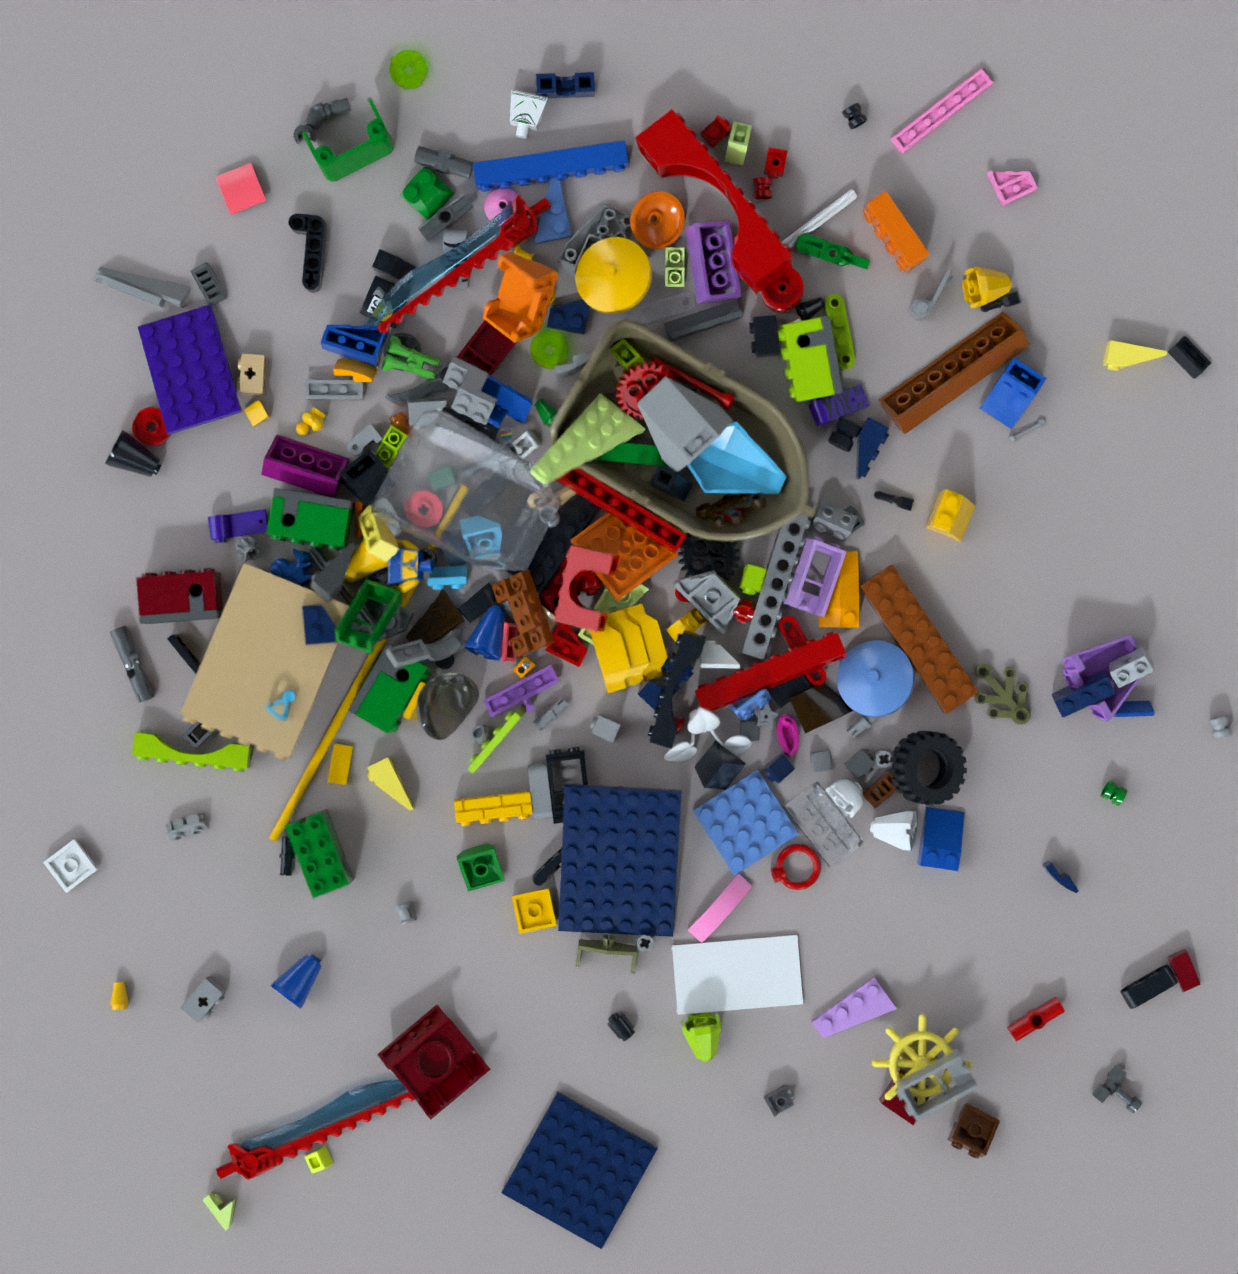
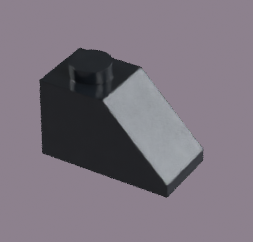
M379 249L372 265L375 271L407 285H410L417 269L412 264Z

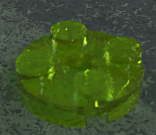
M404 50L391 58L389 73L396 85L405 90H414L419 88L427 78L428 66L419 52ZM408 65L414 68L410 75L407 72H403V69H406Z
M552 330L537 334L532 339L530 346L533 361L540 367L549 370L555 369V366L562 365L569 351L566 339L559 332ZM547 345L555 348L552 351V355H549L548 352L544 353Z

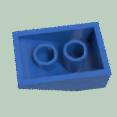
M931 807L925 808L917 864L959 871L964 812Z

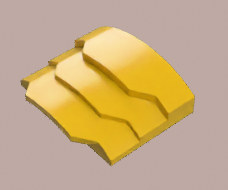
M642 603L609 612L604 632L590 630L608 693L663 676L661 667L667 659V653L658 621L645 614Z

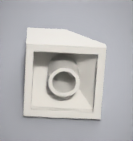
M705 641L700 656V668H740V664L721 645H716V641Z

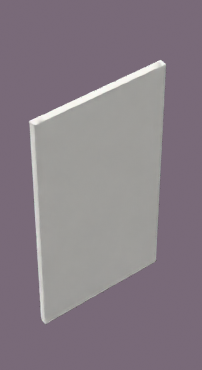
M786 935L672 945L678 1015L803 1004L798 936Z

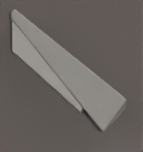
M103 267L98 268L94 281L161 308H163L165 301L183 308L190 292L189 286Z

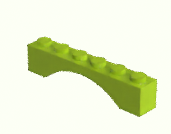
M134 732L132 755L137 756L138 760L148 761L150 757L156 758V762L168 763V760H176L175 764L187 765V762H193L194 766L206 767V764L214 765V769H225V766L233 767V771L244 772V769L250 768L252 745L231 743L215 752L194 754L171 746L158 734Z

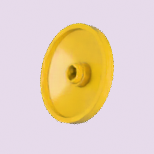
M621 237L606 238L590 246L581 256L575 273L576 287L581 298L594 310L606 314L622 313L636 306L646 295L652 280L651 263L644 250L635 242Z

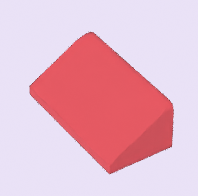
M504 622L501 661H516V654L510 640L518 636L516 623Z

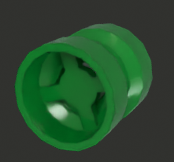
M1109 780L1101 792V797L1110 799L1113 804L1119 806L1126 797L1127 789L1118 787L1115 782Z

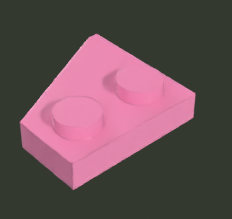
M989 171L986 173L1002 207L1038 189L1030 171Z

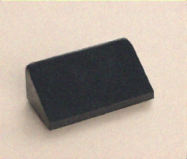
M1183 336L1168 351L1193 379L1203 373L1211 364L1186 336Z

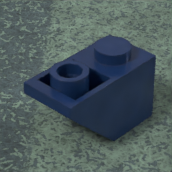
M781 753L764 766L766 769L764 774L771 782L775 781L779 784L795 768L786 756Z

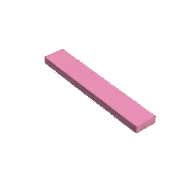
M981 68L890 140L900 153L904 154L993 85V81Z

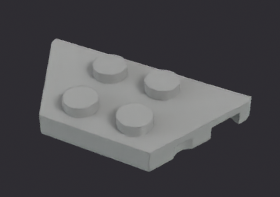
M715 571L673 582V586L722 634L726 632V627L740 601V596Z

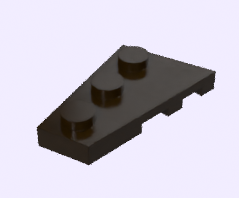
M444 589L439 593L436 600L431 603L422 618L409 631L406 638L409 642L421 639L424 644H431L465 621Z

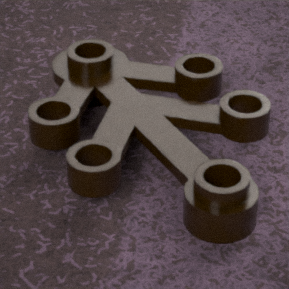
M756 493L752 496L751 494H740L736 498L728 494L712 505L710 503L699 505L696 508V516L702 520L710 519L715 527H720L726 521L723 515H717L716 513H723L731 517L734 524L742 522L744 518L741 512H736L735 510L753 507L756 510L763 509L766 506V498L763 493Z

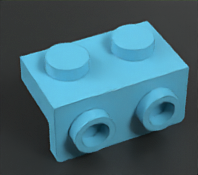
M467 566L434 567L433 571H429V578H427L428 586H432L433 590L444 589V586L452 585V589H462L463 585H468Z

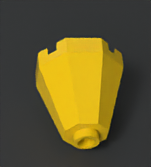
M972 267L965 270L964 275H967V278L962 281L964 300L972 304L969 305L971 309L979 308L1009 293L1012 287L1011 278L1006 273L982 267Z

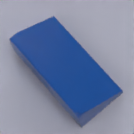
M1124 701L1113 717L1153 716L1155 712L1150 701Z

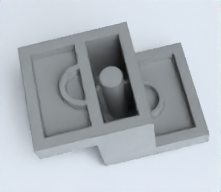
M453 357L443 380V383L447 384L450 388L458 390L451 408L478 423L486 425L497 402V399L481 392L489 374Z

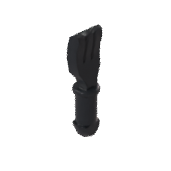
M1014 292L1004 296L1001 300L996 299V301L983 305L980 309L982 312H988L992 309L1001 308V306L1008 307L1021 302L1018 293Z
M882 491L874 493V497L878 500L890 502V504L895 503L901 509L912 510L913 499L902 496L897 498L895 495L883 493Z

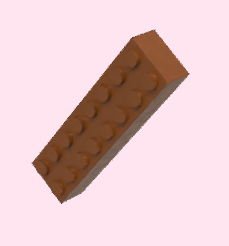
M893 564L859 586V589L899 648L909 658L912 667L943 713L948 714L979 693Z

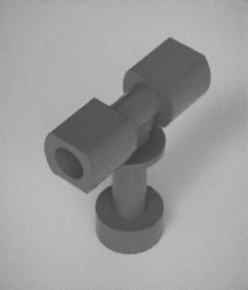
M1115 1065L1108 1073V1080L1103 1086L1099 1084L1092 1095L1103 1103L1109 1095L1114 1096L1116 1094L1127 1104L1126 1109L1131 1113H1135L1142 1105V1101L1136 1096L1131 1098L1120 1089L1122 1084L1119 1082L1127 1073Z

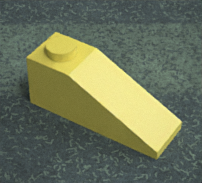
M1110 340L1106 343L1102 365L1108 366L1107 369L1119 371L1122 368L1162 358L1167 355V351Z
M369 504L358 517L368 552L387 562L397 553L399 548L395 536L375 508Z
M390 756L367 767L369 771L366 773L370 782L374 781L375 785L409 811L415 808Z

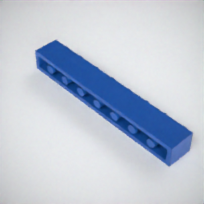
M624 140L473 163L477 190L488 192L495 187L508 189L511 185L516 184L527 186L530 185V182L536 181L538 183H547L549 179L554 177L558 181L568 179L569 176L582 178L590 173L602 175L610 170L622 172L625 168H628V157Z

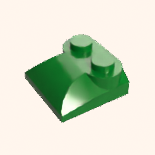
M424 167L406 185L400 196L426 220H429L437 214L438 210L455 193L435 176L431 170Z
M479 845L463 850L457 855V861L468 892L505 881L494 845Z

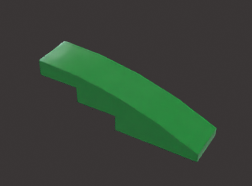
M621 443L612 450L593 459L669 467L661 458L657 446Z

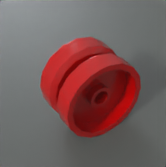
M788 269L761 290L762 300L766 307L777 313H788L794 310L802 300L804 290L803 279L795 269Z

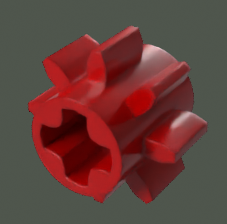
M743 599L742 603H738L733 614L737 616L736 621L746 623V620H752L755 607L751 606V601Z

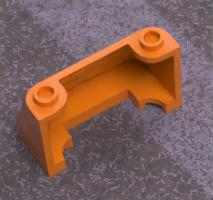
M506 252L498 258V268L502 271L505 270L496 299L490 300L485 304L482 318L514 343H517L535 335L541 329L558 273L548 266L514 253Z

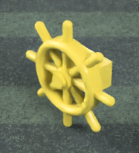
M920 1014L918 1030L909 1032L902 1037L892 1027L886 1028V1033L895 1041L890 1051L889 1059H874L871 1064L873 1067H889L893 1081H900L937 1061L938 1059L935 1056L941 1050H943L945 1056L952 1053L953 1051L948 1044L959 1034V1030L953 1028L942 1038L936 1033L926 1031V1015ZM926 1040L936 1043L930 1051L926 1048ZM964 1061L968 1069L972 1067L971 1061ZM897 1068L911 1069L901 1078ZM945 1068L941 1080L948 1090L950 1089L948 1085L952 1080V1076L948 1069ZM935 1074L918 1082V1088L913 1086L908 1088L912 1096L917 1097V1105L924 1103L925 1097H931L943 1091ZM932 1079L935 1084L925 1088V1081L928 1082ZM896 1082L885 1094L886 1100H891L897 1094L895 1091L898 1088Z

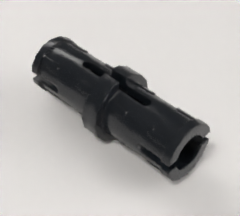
M282 836V848L279 854V858H281L280 875L292 876V859L295 854H293V846L288 836Z

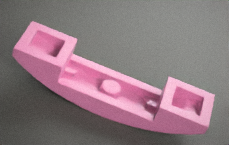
M738 873L707 910L688 928V931L702 943L739 904L752 888V885Z

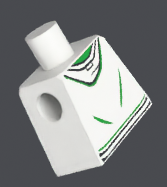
M516 90L511 91L510 123L513 126H517L516 137L526 139L529 129H538L548 105V97Z

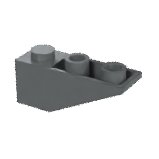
M353 542L348 547L345 545L338 552V556L335 559L331 558L325 564V568L321 572L318 570L311 578V588L327 603L342 588L354 548Z

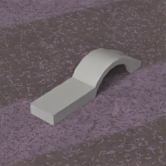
M458 628L451 630L448 635L435 643L424 644L420 639L388 648L386 654L395 668L425 659L433 662L440 661L463 649L467 640L461 641L458 635L462 631Z

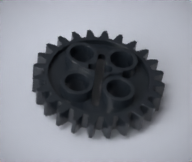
M688 533L689 539L685 538L683 540L686 545H680L679 547L683 551L678 552V556L683 557L678 561V564H684L681 571L687 570L685 577L715 571L722 579L724 578L729 581V574L734 575L736 573L732 568L739 567L735 563V561L740 560L739 556H735V554L740 552V549H734L737 542L707 540ZM697 542L703 543L704 546H705V549H704V550H698V549H696L695 543H697ZM721 544L724 547V551H716L714 545ZM707 553H710L711 560H708ZM692 554L701 555V556L693 557ZM725 556L726 559L717 558V557ZM701 561L704 568H695L694 562ZM718 562L723 566V569L717 571L714 569L713 564Z

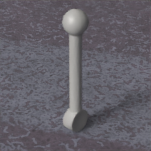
M1040 419L1035 425L1016 435H1010L1009 440L1015 442L1016 438L1037 427H1043L1045 420Z

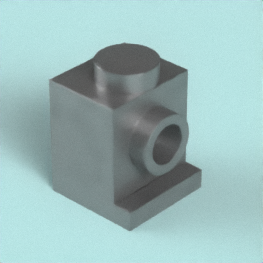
M783 1085L765 1095L764 1099L775 1117L793 1106L792 1100L795 1097L790 1088L786 1090ZM780 1098L785 1100L782 1104H778L777 1101Z

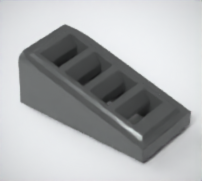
M208 262L190 271L208 305L211 304L213 306L227 298ZM206 270L208 271V273L204 274L203 276H198V274ZM210 277L212 278L211 281H209V282H207V283H205V284H202V281H204V280H206V279H208V278H210ZM214 284H215V286H216L215 288H213V289H211V290H209V291H206V290H205L206 288H208V287H210V286H212V285H214ZM219 291V295L210 299V295Z

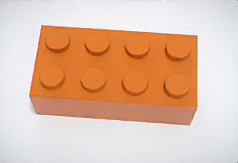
M884 191L866 204L863 209L865 221L873 225L876 237L884 241L886 244L884 246L885 250L890 256L893 254L897 260L895 264L900 271L904 270L905 273H908L927 259L930 255L887 191Z

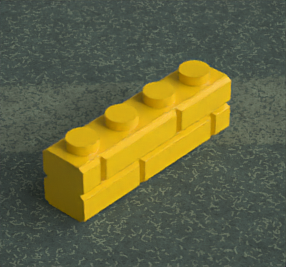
M530 790L454 799L456 823H461V826L473 825L472 821L479 820L480 824L491 823V819L499 818V822L510 821V817L518 816V819L530 818L529 815L533 814Z

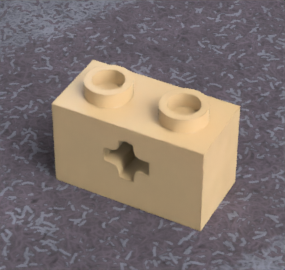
M241 354V359H238V370L241 371L240 378H237V389H240L239 392L241 394L265 395L267 357L257 354ZM251 370L256 373L255 376H252V379L247 376L248 373H251Z

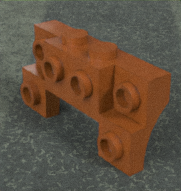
M529 570L519 572L510 578L502 579L491 585L497 603L508 600L520 635L510 639L516 657L555 643Z

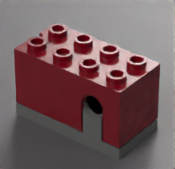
M203 568L199 569V573H196L195 570H180V574H176L173 571L161 572V576H157V573H142V577H136L140 624L220 619L223 613L220 572H215V569ZM200 585L202 587V594L197 596L196 588Z

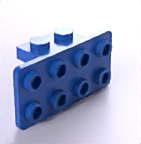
M488 375L481 392L497 399L488 422L499 428L508 415L519 423L524 424L533 401L509 385H505L495 377Z

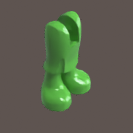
M392 335L387 352L407 358L404 361L386 354L381 370L390 371L396 368L425 378L435 379L437 373L429 369H423L424 362H428L429 364L439 366L441 360L435 356L418 352L414 348L410 349L403 346L400 339Z

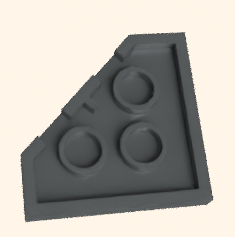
M368 598L364 607L378 623L388 605ZM399 606L378 642L407 631L415 613ZM356 622L352 623L350 628L371 635V632L365 625H357Z

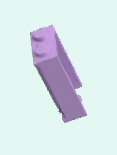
M814 536L813 539L805 538L806 543L784 604L813 615L825 617L846 551L841 550L840 545L831 542L829 545L825 544L824 539ZM815 550L830 555L822 583L806 578ZM804 581L820 586L817 596L802 591Z

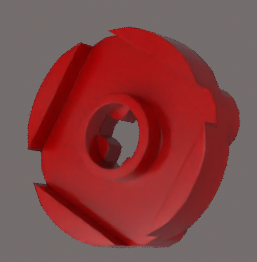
M144 408L137 413L135 420H133L132 430L134 436L143 444L157 446L164 443L171 436V434L168 435L166 432L161 410L158 408ZM151 421L157 424L154 432L147 429Z

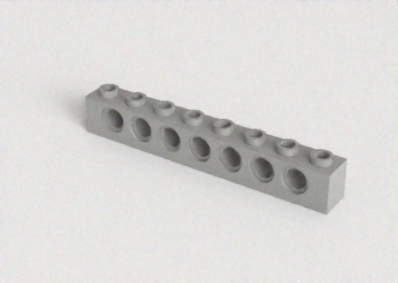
M803 513L779 529L761 591L755 605L754 615L750 621L741 650L743 654L764 660L765 656H769L771 646L768 644L770 638L774 639L777 628L774 625L776 620L781 618L783 609H780L782 601L784 602L787 599L789 591H786L788 583H792L794 573L791 571L793 565L797 566L800 555L797 552L799 546L803 547L806 536H803L805 528H809L812 519ZM795 523L799 526L797 534H792L789 531L790 524ZM785 542L793 544L792 552H786L783 549ZM780 560H785L788 564L785 571L779 570L777 566ZM774 578H779L782 581L780 589L773 588L772 580ZM769 596L776 599V605L772 608L766 604V599ZM762 615L770 617L769 625L764 626L761 624L760 618ZM757 633H762L765 636V641L762 644H757L754 640Z

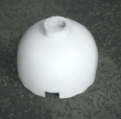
M841 779L835 781L826 789L827 797L831 795V798L834 800L831 801V804L844 816L849 814L850 818H852L862 808L864 803L863 789L857 782Z

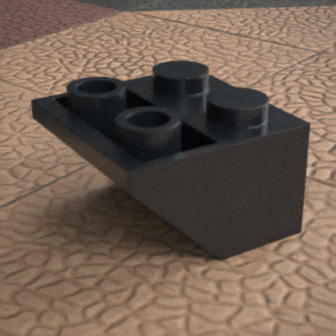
M370 449L340 471L341 483L366 508L396 485L382 461Z

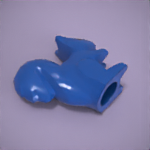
M293 549L296 561L292 564L284 558L274 560L270 567L271 574L282 579L285 578L287 581L302 587L312 582L313 574H309L308 569L314 565L311 562L307 563L311 558L308 552Z

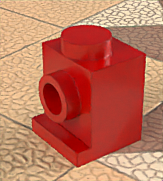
M768 148L764 174H767V177L778 179L783 176L787 150ZM773 160L778 161V162H779V165H778V166H774V165L772 164V161H773Z

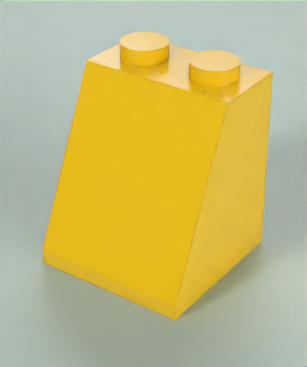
M947 489L942 490L938 494L926 528L962 541L975 505L960 494Z

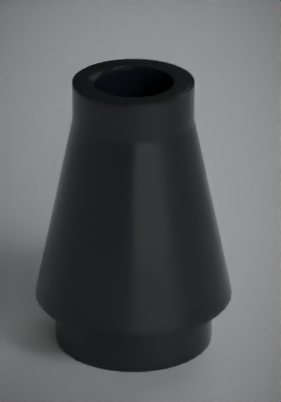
M821 297L799 303V306L795 308L796 313L802 320H809L825 307V302Z

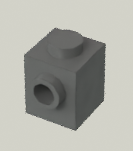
M860 749L843 764L858 779L862 775L867 776L874 770L872 767L875 764L872 760L875 758L868 750L864 752L863 749Z

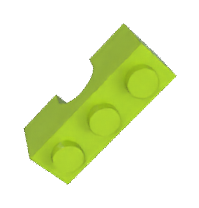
M750 564L745 565L738 587L742 589V593L755 595V593L760 592L766 569Z

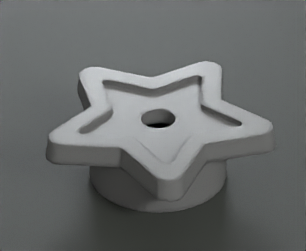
M769 704L762 710H754L758 717V727L765 724L773 728V719L779 714L771 711Z

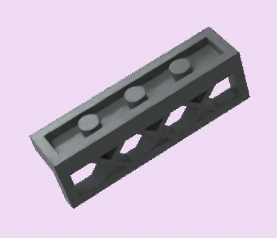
M736 299L666 322L664 326L668 339L672 342L740 320L744 315Z

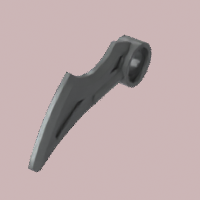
M450 364L441 365L435 379H429L405 392L386 395L385 398L396 405L408 408L407 400L424 399L434 393L446 392L449 386L443 383L442 371L445 368H449Z

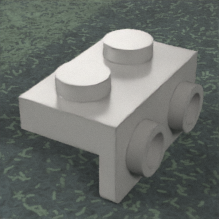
M822 502L812 521L811 527L819 532H825L837 540L846 542L855 525L857 516Z

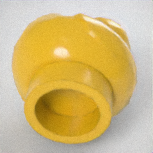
M315 407L311 411L304 412L302 415L303 422H297V433L299 435H306L309 432V426L315 432L321 430L324 427L323 419L326 415Z

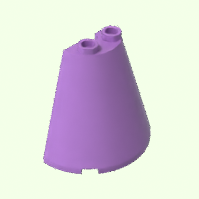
M1131 635L1071 654L1063 660L1065 667L1062 671L1070 689L1083 686L1088 681L1087 677L1105 670L1116 694L1088 706V708L1093 710L1092 715L1101 720L1109 721L1141 679L1139 678L1118 688L1109 672L1110 662L1136 650L1137 641Z

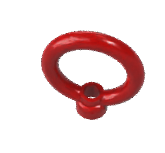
M793 844L780 852L775 867L770 868L775 883L781 881L783 885L790 889L803 890L809 888L817 881L821 872V863L817 853L812 848L803 844ZM793 852H803L813 862V872L803 882H793L786 877L783 863L785 858Z

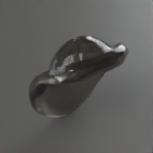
M446 673L433 677L423 686L417 699V714L428 736L436 740H444L456 731L478 702L479 690L476 683L468 676L458 673Z

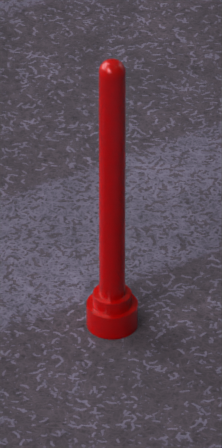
M657 357L652 359L655 366L661 362L662 368L667 366L675 377L697 389L700 388L701 391L719 400L721 406L727 410L732 406L736 397L729 392L721 393Z

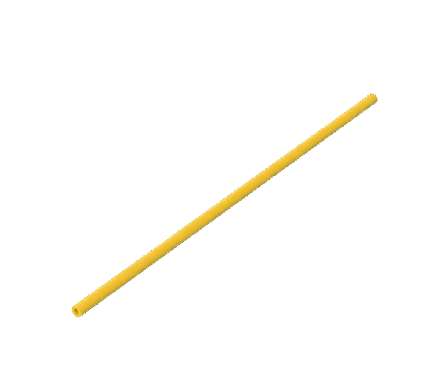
M461 485L430 541L428 549L435 552L441 543V535L449 529L470 490L468 487ZM427 556L426 560H431V556ZM417 585L402 594L401 607H406ZM388 638L377 642L372 654L369 653L273 828L269 836L270 839L277 842Z

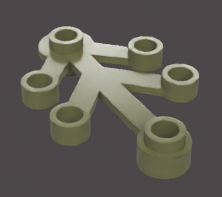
M978 665L975 669L976 676L980 679H985L999 696L977 693L975 695L976 703L1006 704L1011 710H998L996 707H991L987 711L988 717L992 719L998 717L1012 718L1017 724L1027 723L1031 716L1029 709L1025 706L1026 692L1029 689L1027 683L1019 682L1016 685V690L1019 692L1018 704H1016L1012 699L1016 671L1013 668H1006L1003 674L1006 678L1004 690L991 675L992 670L989 665ZM981 668L986 670L984 675H981L979 672ZM1008 670L1013 672L1011 677H1008L1006 674ZM1021 684L1025 685L1024 691L1019 690ZM979 695L984 696L983 702L978 701ZM993 709L997 712L994 717L990 715V711ZM1019 711H1022L1024 714L1022 718L1017 716Z

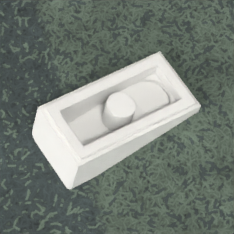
M527 430L511 443L518 453V459L505 462L506 465L512 469L542 445L531 430Z

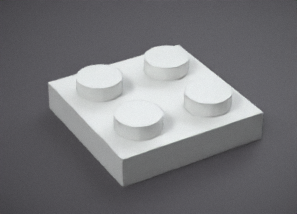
M73 839L43 862L66 893L98 870L76 839Z

